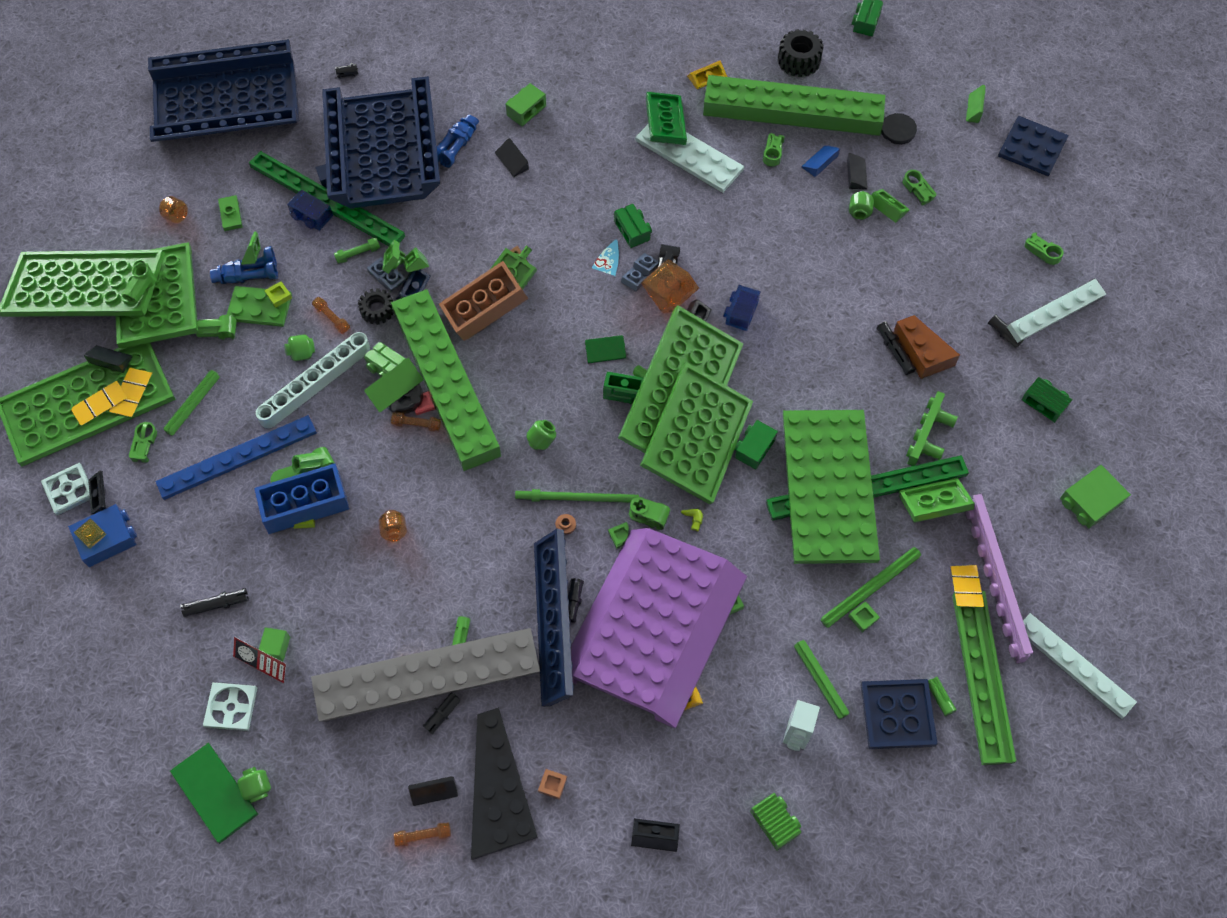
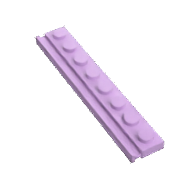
M982 494L973 495L974 510L965 511L966 517L971 519L973 525L971 528L972 535L978 540V554L984 559V573L991 581L990 592L993 597H996L998 603L996 611L999 617L1002 616L1004 622L1002 628L1005 637H1008L1010 641V655L1015 657L1016 663H1022L1030 657V654H1033V650Z

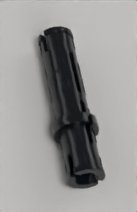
M886 321L880 323L876 329L884 339L883 343L885 346L889 347L903 369L904 374L909 375L915 372L916 367L898 341L899 337L897 334L893 333Z
M246 588L229 593L224 591L221 592V595L181 604V609H184L181 612L183 617L221 607L225 609L230 608V605L249 601V597H246L248 592Z

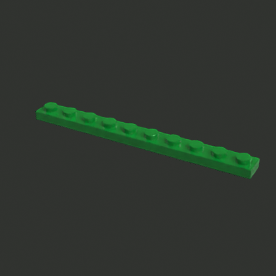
M262 151L249 162L252 169L371 237L377 238L378 241L387 246H390L393 240L400 243L405 238L403 231L361 207L350 209L328 199L327 188Z
M962 455L872 475L873 498L897 493L903 489L967 477L969 472ZM789 494L766 500L772 521L790 517Z

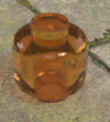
M168 196L160 202L159 212L163 218L173 223H179L186 218L188 207L184 201Z
M389 510L380 516L378 523L380 535L383 539L396 542L406 535V520L402 513L396 510Z

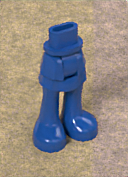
M467 115L466 118H461L459 122L448 130L444 139L436 146L438 162L440 161L441 165L450 168L454 164L458 151L462 146H466L477 129L476 125L479 123V120L476 117ZM454 141L455 143L451 146L449 150H447L450 144Z
M272 246L264 248L263 256L257 258L255 264L242 265V260L238 259L234 262L230 261L222 265V267L218 265L216 269L210 270L212 283L237 284L239 282L244 283L248 279H278L277 262ZM253 268H261V269H256V270L245 271V270L253 269Z

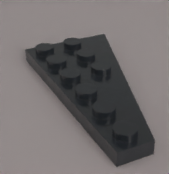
M499 707L477 714L471 860L538 838Z

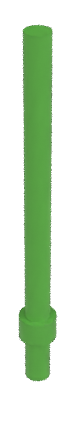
M540 489L515 491V499H532L533 502H540V500L631 503L632 499L639 497V495L542 492Z

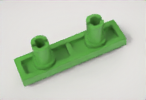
M938 391L935 398L930 397L926 407L930 410L928 414H923L919 423L923 427L921 430L917 429L913 438L916 441L915 446L910 445L906 454L909 457L908 465L915 466L919 456L922 454L940 460L944 453V448L933 445L926 440L934 422L937 421L953 428L958 416L941 410L940 406L945 396L942 392Z

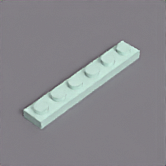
M1094 279L1014 321L1007 328L1016 342L1019 343L1104 297L1106 293L1098 281Z
M1031 613L1023 620L1029 641L1121 719L1137 703V701Z

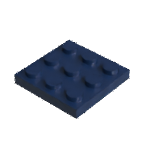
M1018 116L998 157L1049 177L1069 135Z
M928 679L861 682L869 749L936 747L938 745Z

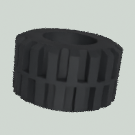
M796 29L794 32H788L780 41L778 53L780 68L782 70L785 68V73L787 74L791 72V76H795V74H798V77H802V74L809 76L810 72L814 74L821 64L824 48L823 41L819 39L817 34L814 35L812 31L808 32L805 29L803 31Z

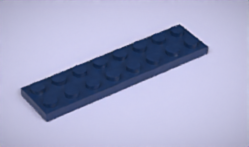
M555 529L534 543L541 707H550L572 697L574 690L568 611L569 599L567 593L568 580L566 575L567 560L565 557L566 541L564 539V530Z

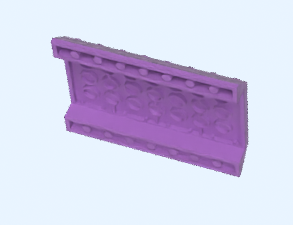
M650 528L631 530L571 645L572 682L577 684L580 681L654 714L655 720L676 729L747 576L725 558Z

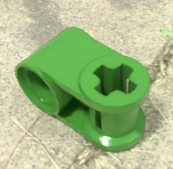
M643 497L632 499L629 516L633 521L648 525L651 528L656 527L658 530L664 529L670 513L668 506L644 499Z

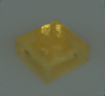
M91 518L73 532L89 549L107 535Z

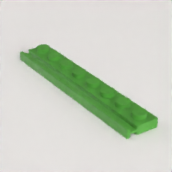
M982 591L984 607L957 606L954 592L952 597L981 765L1014 764L1016 762L985 591Z

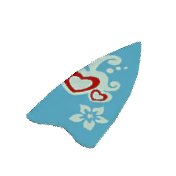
M617 239L603 250L592 266L593 269L613 276L616 275L619 260Z

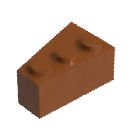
M915 315L897 321L893 333L899 337L898 341L916 367V372L920 379L956 365L960 354Z

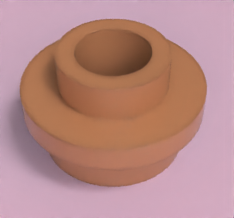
M569 514L560 515L555 522L556 529L564 530V534L572 533L576 528L575 518ZM568 521L569 525L564 526L562 523Z

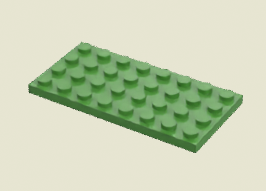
M163 250L21 252L0 303V316H145L155 285L146 289L137 304L130 303L121 294L133 277L132 268L138 263H146L158 278L165 253Z
M677 305L669 319L618 439L646 453L683 364L687 362L727 386L743 343Z
M151 343L114 349L115 351L133 356L124 373L86 361L1 397L0 416L18 464L23 467L176 400ZM129 368L152 373L132 417L109 412L110 409L87 423L80 425L71 411L73 406L113 382L118 381L121 386Z
M783 410L794 564L879 563L880 555L864 410Z

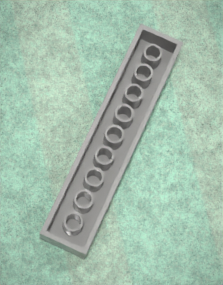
M531 628L311 676L318 720L326 722L539 674L540 670Z

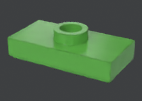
M237 195L218 199L224 231L243 228Z

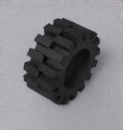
M376 288V291L370 289V293L365 291V297L363 295L360 296L358 307L361 317L366 322L369 321L370 324L376 322V325H379V321L385 323L386 318L388 320L391 319V315L394 312L391 304L393 299L389 292L386 293V290L380 291V288ZM375 302H381L384 305L382 309L377 311L369 309L370 305Z

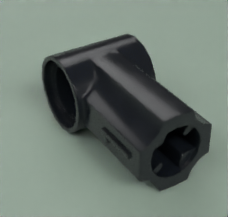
M661 244L657 278L663 281L673 280L676 263L678 264L680 247Z

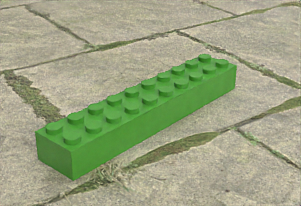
M708 75L703 116L880 136L884 122L885 95Z
M428 289L391 302L394 315L463 471L501 457L500 446Z

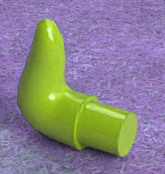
M699 509L682 510L681 513L683 515L693 517L691 530L698 532L703 520L702 512Z

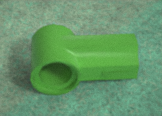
M138 263L132 268L133 277L121 294L130 303L137 304L146 289L154 286L157 282V277L146 263Z
M222 315L219 319L198 320V333L196 335L198 337H219L222 340L225 338L234 339L237 319L231 315Z
M319 447L312 453L294 455L292 458V469L298 473H305L335 464L326 447Z

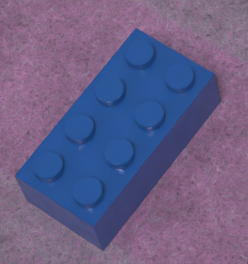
M336 463L254 488L262 523L268 534L294 527V524L312 519L317 520L350 509Z

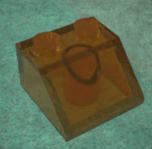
M669 259L641 282L663 313L673 312L677 305L680 306L699 289L691 275Z

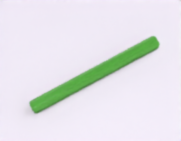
M916 547L910 549L821 618L822 624L827 628L832 626L919 559L921 556L920 551Z

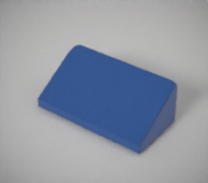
M824 145L802 165V168L816 177L838 157L840 149Z

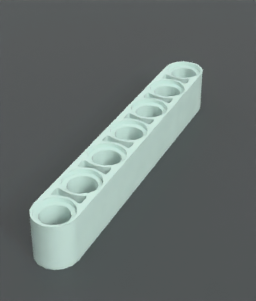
M362 332L354 333L261 404L256 410V416L261 426L264 428L274 427L362 359L370 351L367 336Z

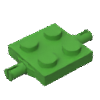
M525 246L520 254L513 253L505 248L491 267L493 268L504 261L522 290L537 271L536 267L526 260L532 251L528 246Z

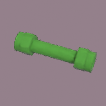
M377 238L368 239V243L344 252L343 249L338 250L334 253L337 263L347 262V258L369 250L371 252L377 251V249H380Z

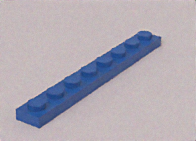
M309 415L155 482L163 500H166L315 435L317 432Z

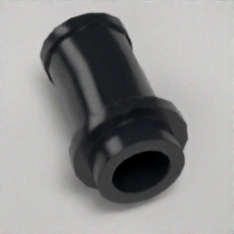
M350 63V65L335 67L337 78L352 75L355 77V75L359 74L357 64Z

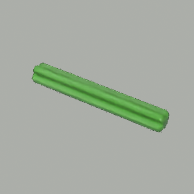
M213 370L207 373L163 428L167 434L171 436L175 434L220 377L218 373Z
M804 640L797 642L794 645L795 650L838 719L846 717L849 714L847 707Z

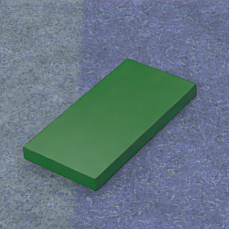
M647 92L646 106L650 141L686 145L687 135L681 95Z
M209 742L170 770L219 844L259 815L250 801L242 798L237 782Z

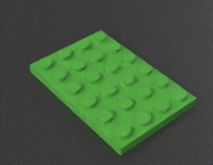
M189 242L151 249L163 250L165 257L146 315L116 316V337L119 349L198 333L192 251Z
M684 363L640 466L704 502L712 504L753 401L689 363Z

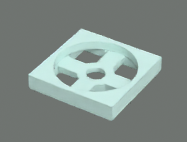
M80 463L41 480L56 516L90 500L88 478ZM76 474L80 475L81 478L72 481L68 479L67 475ZM59 479V488L51 491L53 485ZM85 485V494L77 498L75 495L76 489ZM66 486H72L69 492L64 491ZM66 496L68 503L60 505L54 499Z
M212 682L203 726L206 728L249 731L257 687ZM230 690L228 699L225 702L215 701L216 696L220 692ZM239 691H244L247 694L249 704L237 701ZM234 703L235 709L233 711H228V704ZM213 710L223 711L225 714L223 724L215 721L212 716ZM238 712L246 713L240 721L232 724L235 714Z

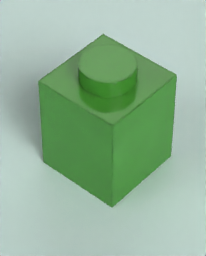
M265 627L259 650L280 661H284L290 636L285 630Z

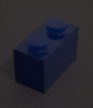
M302 189L287 204L290 216L296 221H303L310 229L315 228L320 231L333 217L330 205Z
M738 285L737 290L732 291L729 301L732 302L730 307L726 306L724 311L725 324L747 331L758 305L761 291Z

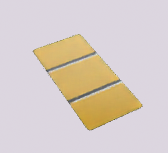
M129 368L121 385L127 398L111 407L109 412L132 417L152 373Z
M115 381L73 406L71 411L79 424L83 425L125 400L127 395L118 381Z
M977 565L951 566L957 606L984 607Z

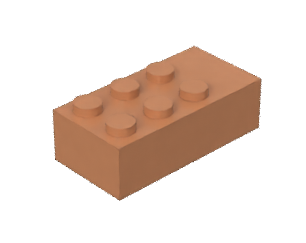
M502 261L439 303L455 332L465 341L526 301L528 297L507 265Z

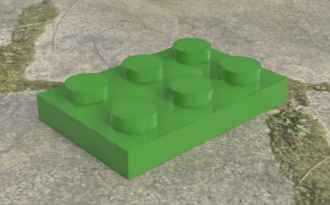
M235 286L227 315L234 316L237 322L284 327L291 300L275 308L264 291L266 289Z
M958 478L899 490V498L914 522L974 510L975 503Z

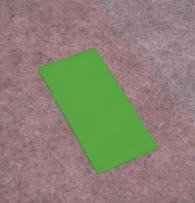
M407 358L367 387L364 392L377 410L382 412L422 382L423 377L411 360Z

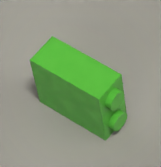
M1100 465L1068 488L1060 499L1063 506L1077 516L1079 523L1086 525L1090 529L1122 505L1131 494Z

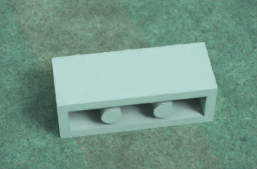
M797 700L790 715L783 743L787 744L789 749L800 751V748L805 749L814 731L820 709L819 706Z

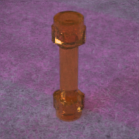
M317 297L313 300L312 305L318 312L322 311L335 324L338 332L344 334L350 329L347 321L344 318L340 319L328 308L327 302L324 299Z
M397 412L392 414L391 424L402 427V424L428 427L429 431H439L441 419L430 417L428 420L407 417L403 413Z
M449 822L439 823L434 828L408 833L405 830L395 832V847L407 846L408 842L439 836V839L450 837Z

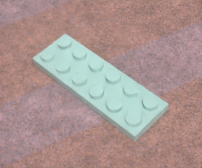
M649 124L635 137L636 142L722 193L744 170L743 165L687 132L686 145L650 141Z

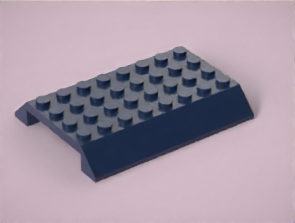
M289 39L148 57V71L153 80L154 125L150 126L151 142L291 124L300 121L295 65Z
M429 76L411 78L412 89L343 98L340 87L322 89L328 199L351 209L425 199L440 185Z

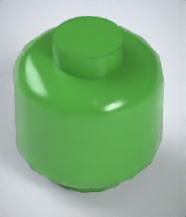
M861 191L851 196L849 213L855 219L864 220L871 216L874 206L872 195Z
M305 334L290 336L288 344H284L286 356L290 355L293 361L310 359L312 354L315 353L313 339Z
M547 420L536 421L526 434L530 447L535 450H546L556 438L555 426Z
M256 767L243 771V776L237 781L242 798L253 803L268 797L267 793L271 790V785L266 771L256 770Z

